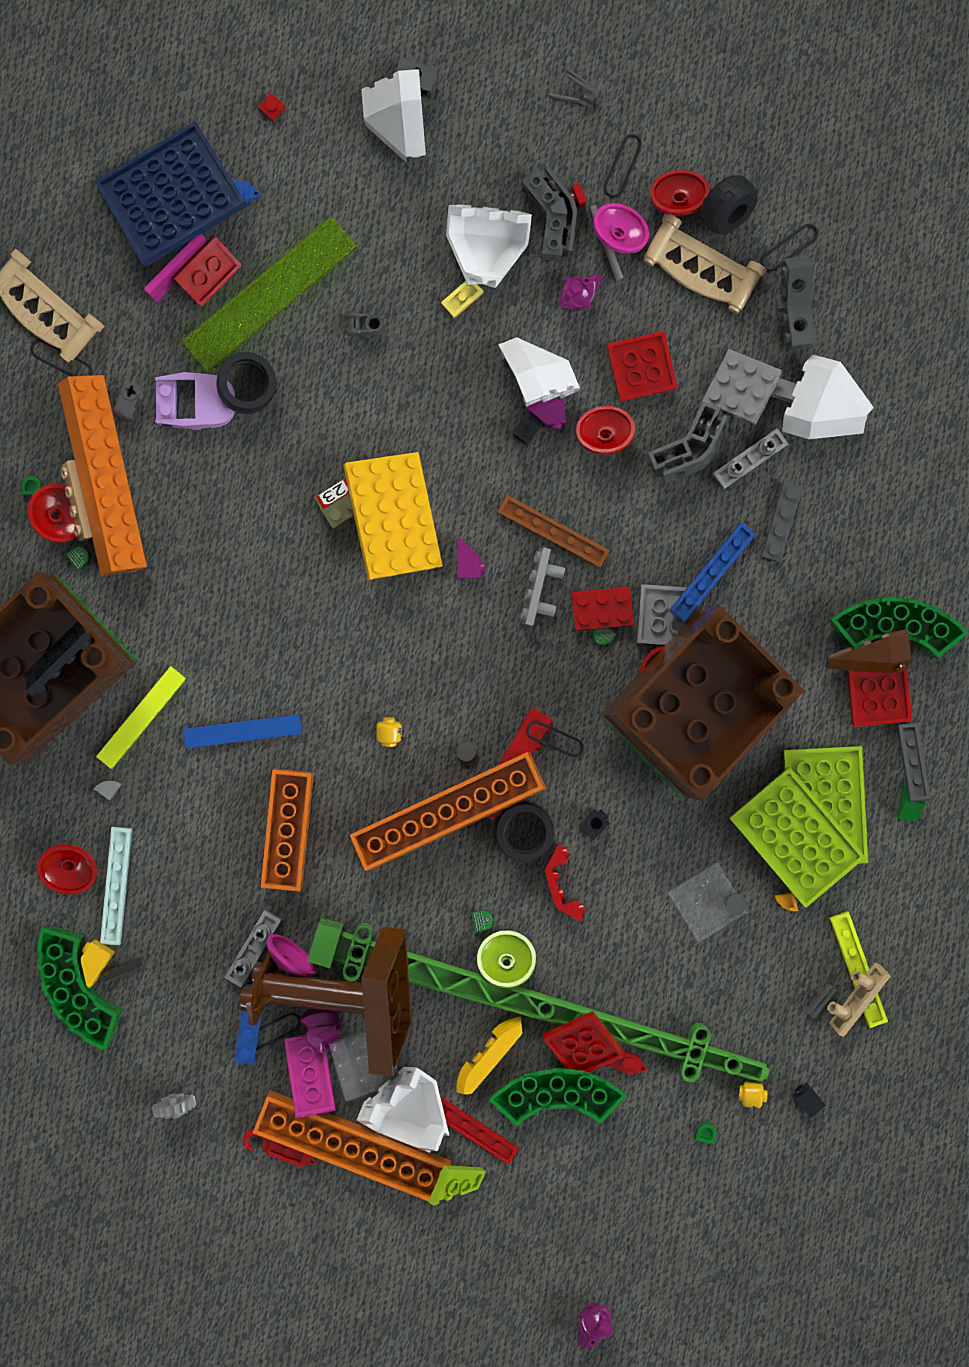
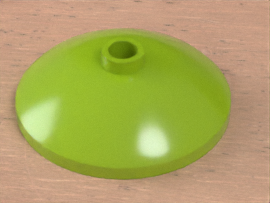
M499 931L490 935L482 942L477 954V964L481 975L490 984L500 988H513L523 984L530 978L535 969L536 954L531 942L525 936L514 931ZM508 961L510 965L504 966L503 963Z

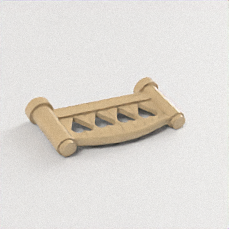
M665 213L661 219L662 224L646 251L643 261L650 266H654L656 263L659 264L672 278L695 293L729 303L728 309L733 313L738 314L739 311H742L760 278L764 277L767 269L755 261H750L747 267L742 266L678 230L682 224L681 220L674 215ZM680 246L681 262L675 264L673 260L666 258V254ZM697 256L698 272L693 274L690 272V269L686 270L683 268V263ZM714 265L715 282L709 283L707 279L700 278L702 271ZM731 275L732 291L727 293L724 291V288L719 289L717 287V282Z
M14 249L10 254L12 257L0 270L1 299L14 317L26 329L41 340L61 349L60 356L67 362L74 360L97 331L100 332L105 326L90 313L85 319L27 269L31 261L17 249ZM24 285L23 299L17 301L16 297L11 296L9 291L11 288ZM39 297L38 311L35 314H31L30 309L24 307V303ZM54 310L52 325L46 327L45 322L39 320V315ZM69 323L67 338L61 340L59 334H54L53 330L57 326Z

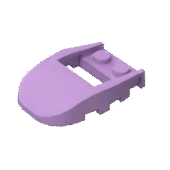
M182 372L155 377V423L162 426V424L172 425L174 428L201 430L209 427H221L229 423L233 418L235 411L228 408L219 397L216 386L217 375ZM177 380H195V419H177ZM227 380V387L230 393L235 397V390L232 384Z

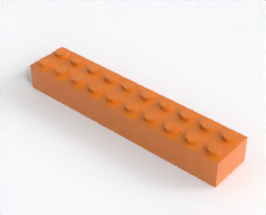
M104 375L67 377L58 383L100 574L105 576L138 571L147 567Z
M526 752L350 834V837L364 870L370 871L546 790V786L531 753Z
M271 1090L266 1097L253 1130L254 1134L426 1201H429L444 1165L451 1166V1160L383 1136L367 1127L328 1112L296 1118L293 1099Z

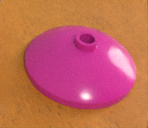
M617 203L606 204L597 210L593 218V228L597 237L605 246L616 252L627 254L638 252L644 248L649 239V229L645 220L638 212L626 205Z
M271 934L267 938V948L280 971L301 977H311L317 972L316 964L307 962L309 955L294 942L278 934Z

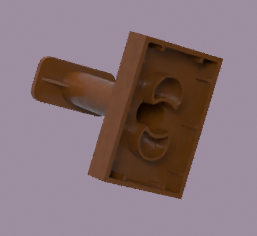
M382 927L362 975V983L279 974L277 964L273 961L269 952L264 962H256L252 975L253 983L251 987H244L242 989L239 1000L240 1010L248 1014L249 1025H257L267 1003L364 1014L369 1074L394 1075L412 1024L406 929Z

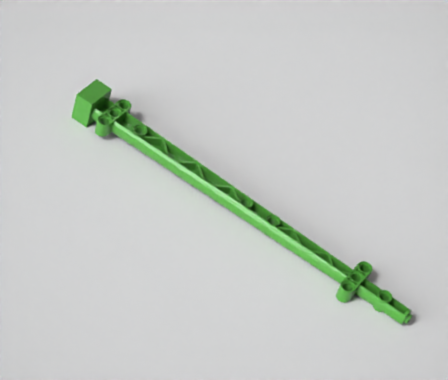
M321 918L307 962L327 968L331 967L333 961L345 964L343 969L344 978L347 981H356L362 969L365 970L376 944V941L371 940L372 927L367 923H361L356 927L353 935L342 931L344 924ZM366 929L369 932V936L362 938L359 936L358 931ZM360 948L363 951V955L355 956L352 950ZM407 951L409 983L557 1025H563L581 1015L594 1011L617 1042L681 1059L679 1072L687 1082H694L698 1079L702 1066L762 1082L764 1079L766 1080L769 1075V1068H767L766 1063L709 1046L710 1031L702 1023L692 1025L686 1039L520 986L500 988L490 984L481 974ZM355 967L357 974L350 975L347 972V968ZM543 1004L551 1006L547 1012L541 1011L540 1007ZM698 1030H705V1034L702 1037H696ZM699 1049V1053L696 1056L690 1055L691 1050ZM730 1060H736V1064L733 1067L727 1066ZM688 1067H692L693 1072L691 1074H684Z

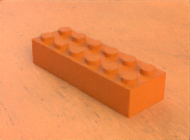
M277 768L272 770L261 888L301 891L303 888L314 772Z

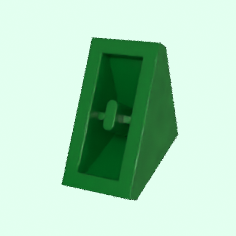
M903 780L897 819L917 822L925 806V801L909 802L906 781Z

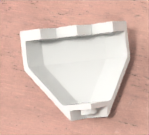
M419 69L397 71L393 73L394 78L389 80L388 78H383L375 82V87L371 89L365 87L362 89L365 126L406 163L407 157L416 158L426 155Z
M449 205L446 236L468 285L484 284L493 288L497 287L529 244L531 214L510 210V212L501 211L497 208L489 207L472 208L471 205Z
M517 337L499 344L501 357L506 359L516 377L523 394L525 406L541 400L544 403L558 396L561 399L579 391L580 387L568 360Z
M812 355L805 362L802 369L804 376L801 382L797 381L792 397L794 398L791 408L787 407L785 411L782 431L806 439L864 433L867 415L874 407L841 362Z
M403 1067L398 1071L399 1076L393 1081L389 1079L378 1089L379 1093L375 1097H369L364 1101L357 1121L378 1134L428 1153H430V1150L438 1151L443 1135L449 1136L437 1082L417 1067Z

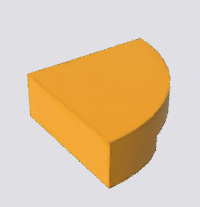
M792 892L774 895L777 903L784 909L798 911L796 898Z

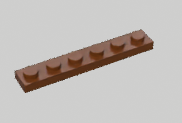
M506 495L497 512L601 568L610 551Z

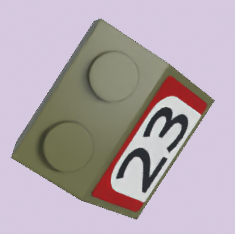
M346 477L314 497L334 530L355 518Z

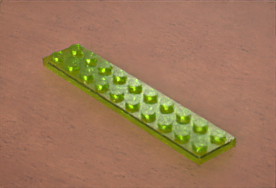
M331 216L183 339L182 342L207 372L211 371L356 250V244Z

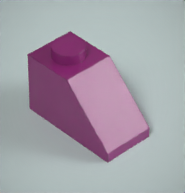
M564 399L549 400L544 403L543 401H538L529 406L524 404V409L543 426L550 427V430H558L562 428L561 426H565Z
M457 538L458 579H481V574H485V563H481V557L461 538Z

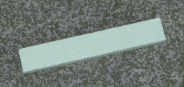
M111 827L100 944L121 945L132 828Z

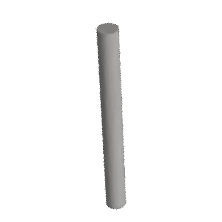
M596 205L589 207L593 218L598 210ZM603 244L615 279L619 281L623 279V275L614 251Z

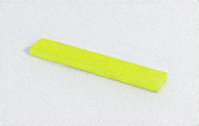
M170 666L96 757L110 769H113L185 682L186 678Z
M846 911L829 917L850 977L854 971H859L866 975L869 967L849 912ZM852 981L853 986H854V989H855V988L858 986V984H856V983H854V982ZM877 994L863 1012L869 1028L888 1022Z

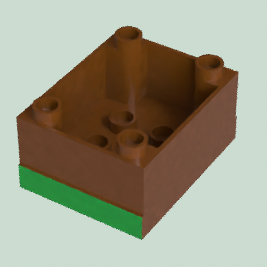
M37 572L0 606V756L8 764L29 762L138 662L70 586L56 574L49 575ZM79 621L90 633L91 643L84 650L80 649L75 654L76 658L69 665L65 664L60 669L62 670L61 673L54 680L52 678L45 683L47 685L40 694L35 693L31 696L26 691L24 673Z
M721 606L703 607L696 612L665 647L608 705L599 717L681 798L703 801L800 697L804 690Z

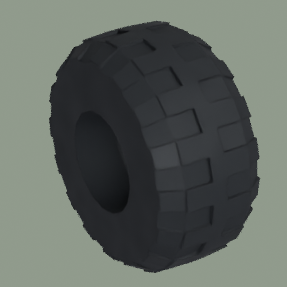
M731 175L724 178L704 198L700 208L701 220L713 233L721 235L731 233L739 228L755 209L758 201L757 189L744 176Z

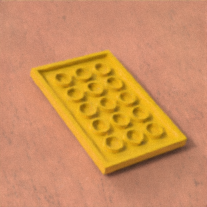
M419 452L344 463L343 466L368 580L442 567L443 564Z

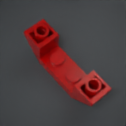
M557 843L544 866L555 908L581 921L583 920L582 915L585 914L583 904L578 903L577 899L563 903L561 901L565 897L562 888L558 889L556 881H560L557 869L553 870L552 868L567 864L566 858H569L566 846L562 847L561 843Z

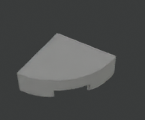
M105 781L98 784L94 790L108 800H111L122 783Z

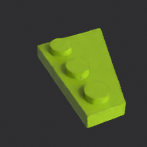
M444 1165L428 1202L435 1206L439 1204L440 1200L445 1199L448 1201L452 1199L453 1195H464L479 1189L486 1171L481 1167Z

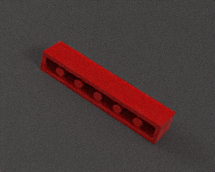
M532 707L498 765L526 752L532 755L534 750L539 751L542 744L528 737L526 732L527 726L533 721H540L553 727L554 724L551 723L553 719ZM533 724L530 727L529 733L532 737L541 740L544 733L549 734L551 730L539 724ZM504 809L487 817L491 820H494L495 817L499 818Z

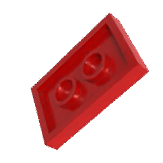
M213 235L172 278L202 307L242 264Z
M630 587L571 593L575 631L634 626Z

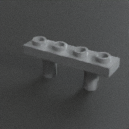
M777 428L715 471L713 476L724 490L786 447L788 443Z
M543 547L539 548V551L535 553V570L531 571L529 581L532 583L525 595V600H527L526 608H523L521 612L522 624L533 626L537 613L552 617L555 615V605L543 603L539 600L544 577L547 575L562 579L565 573V568L549 564L548 560L551 549Z
M266 909L264 910L224 978L239 987L243 986L265 949L267 938L275 932L282 920L281 918Z

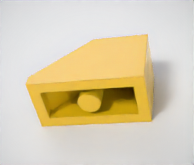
M96 939L91 943L87 942L81 951L84 953L81 957V964L86 986L89 988L96 983L115 953L114 950L104 944H100Z

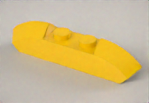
M521 1016L508 1019L494 1028L492 1032L496 1037H491L486 1042V1049L482 1053L478 1052L472 1060L473 1064L466 1061L458 1076L457 1093L472 1094L522 1035Z

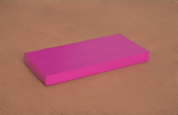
M202 234L190 240L145 287L144 290L156 303L176 283L172 277L207 242Z
M306 1034L285 1038L284 1043L296 1118L336 1111L325 1045L323 1052H316V1048L309 1045Z

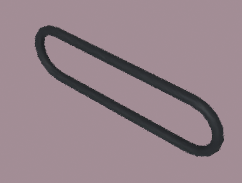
M636 134L627 135L621 144L604 184V192L609 197H618L625 187L642 146V140ZM629 137H635L639 141L638 149L620 191L612 195L607 191V184L626 140Z
M813 224L803 225L761 257L760 264L764 266L763 260L767 255L804 228L812 227L816 233L815 237L787 258L794 257L817 239V227ZM782 262L776 265L774 268H766L767 271L770 272L776 270L782 265Z
M36 340L32 343L30 350L35 358L62 371L63 373L71 377L75 376L72 373L37 356L33 350L35 344L37 343H44L59 352H62L61 349L56 348L43 340ZM75 357L74 360L84 364L89 368V376H92V367L88 363Z
M533 721L527 726L526 732L528 737L536 742L570 757H578L583 752L584 744L578 738L540 721ZM533 724L544 726L579 742L581 749L577 754L566 752L532 737L529 733L530 727Z
M289 1013L260 1027L259 1031L289 1016H294L298 1020V1025L295 1029L257 1047L256 1051L296 1032L301 1026L299 1016L295 1013Z

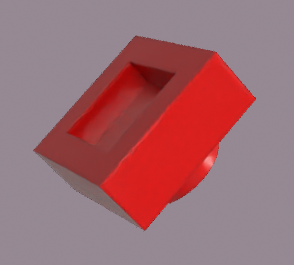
M270 92L258 106V109L274 122L286 109V106Z
M580 183L572 185L570 194L574 198L575 204L578 209L585 207L587 200Z

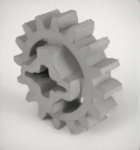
M173 1093L165 1098H161V1102L154 1104L152 1110L155 1118H179L195 1107V1096L193 1094Z

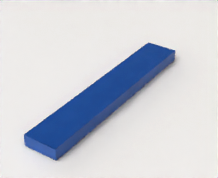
M740 522L669 609V612L679 621L685 623L756 534Z
M300 714L183 729L186 748L303 734Z

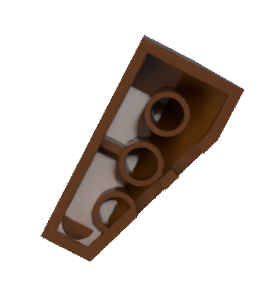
M908 630L881 635V640L873 643L870 640L865 641L857 649L849 647L827 656L825 667L826 669L879 673L903 672L908 669L911 662Z

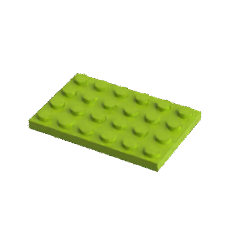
M862 746L783 750L784 770L787 767L792 769L866 858L859 864L868 863Z
M787 767L728 817L805 908L866 858L790 767Z

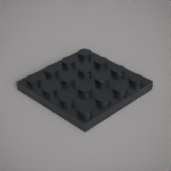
M79 621L24 673L26 691L31 696L35 693L40 694L47 686L45 683L51 678L54 680L61 673L62 670L60 669L65 664L69 665L76 658L75 654L80 649L84 650L91 643L90 633Z

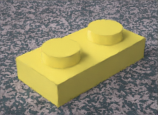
M465 281L445 298L441 304L453 318H456L483 294V290L478 284L468 285Z

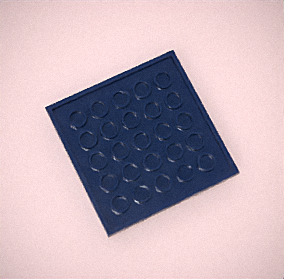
M196 121L95 181L144 267H147L247 207L245 200Z

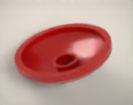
M674 170L661 175L654 181L650 189V198L653 205L661 212L674 216H683L698 211L710 189L708 182L700 174L689 170Z
M600 406L587 411L581 416L576 426V435L579 443L592 453L600 455L615 454L630 445L635 436V424L632 417L626 411L613 406Z
M50 484L37 490L32 495L27 507L28 520L33 530L45 540L56 543L68 542L76 538L74 533L75 521L70 515L71 503L65 493V487L67 486L61 484ZM55 513L57 515V519H53L51 514Z
M61 844L52 846L41 854L37 863V873L42 883L49 889L61 894H78L89 889L95 882L97 865L93 857L84 849L74 845Z

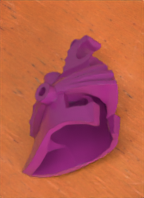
M597 274L589 277L579 276L570 278L567 276L563 280L564 286L560 295V307L575 312L589 309L592 306L590 303L601 283L602 277Z
M311 1008L301 1015L300 1021L308 1028L306 1032L307 1041L310 1046L316 1048V1052H323L324 1045L327 1051L333 1054H337L341 1050V1047L335 1046V1044L341 1039L338 1034L343 1026V1018H339L342 1012Z
M590 1303L579 1313L577 1343L584 1350L596 1346L598 1341L613 1335L614 1329L611 1328L612 1320L607 1304Z

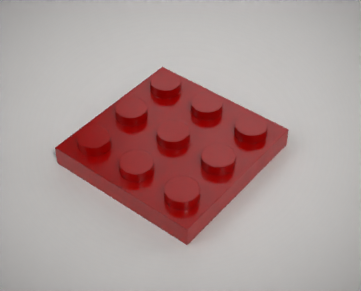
M664 331L607 344L620 402L678 388Z
M907 669L900 673L847 670L852 727L912 721Z
M594 1011L543 1034V1040L566 1069H575L589 1073L624 1057V1050Z

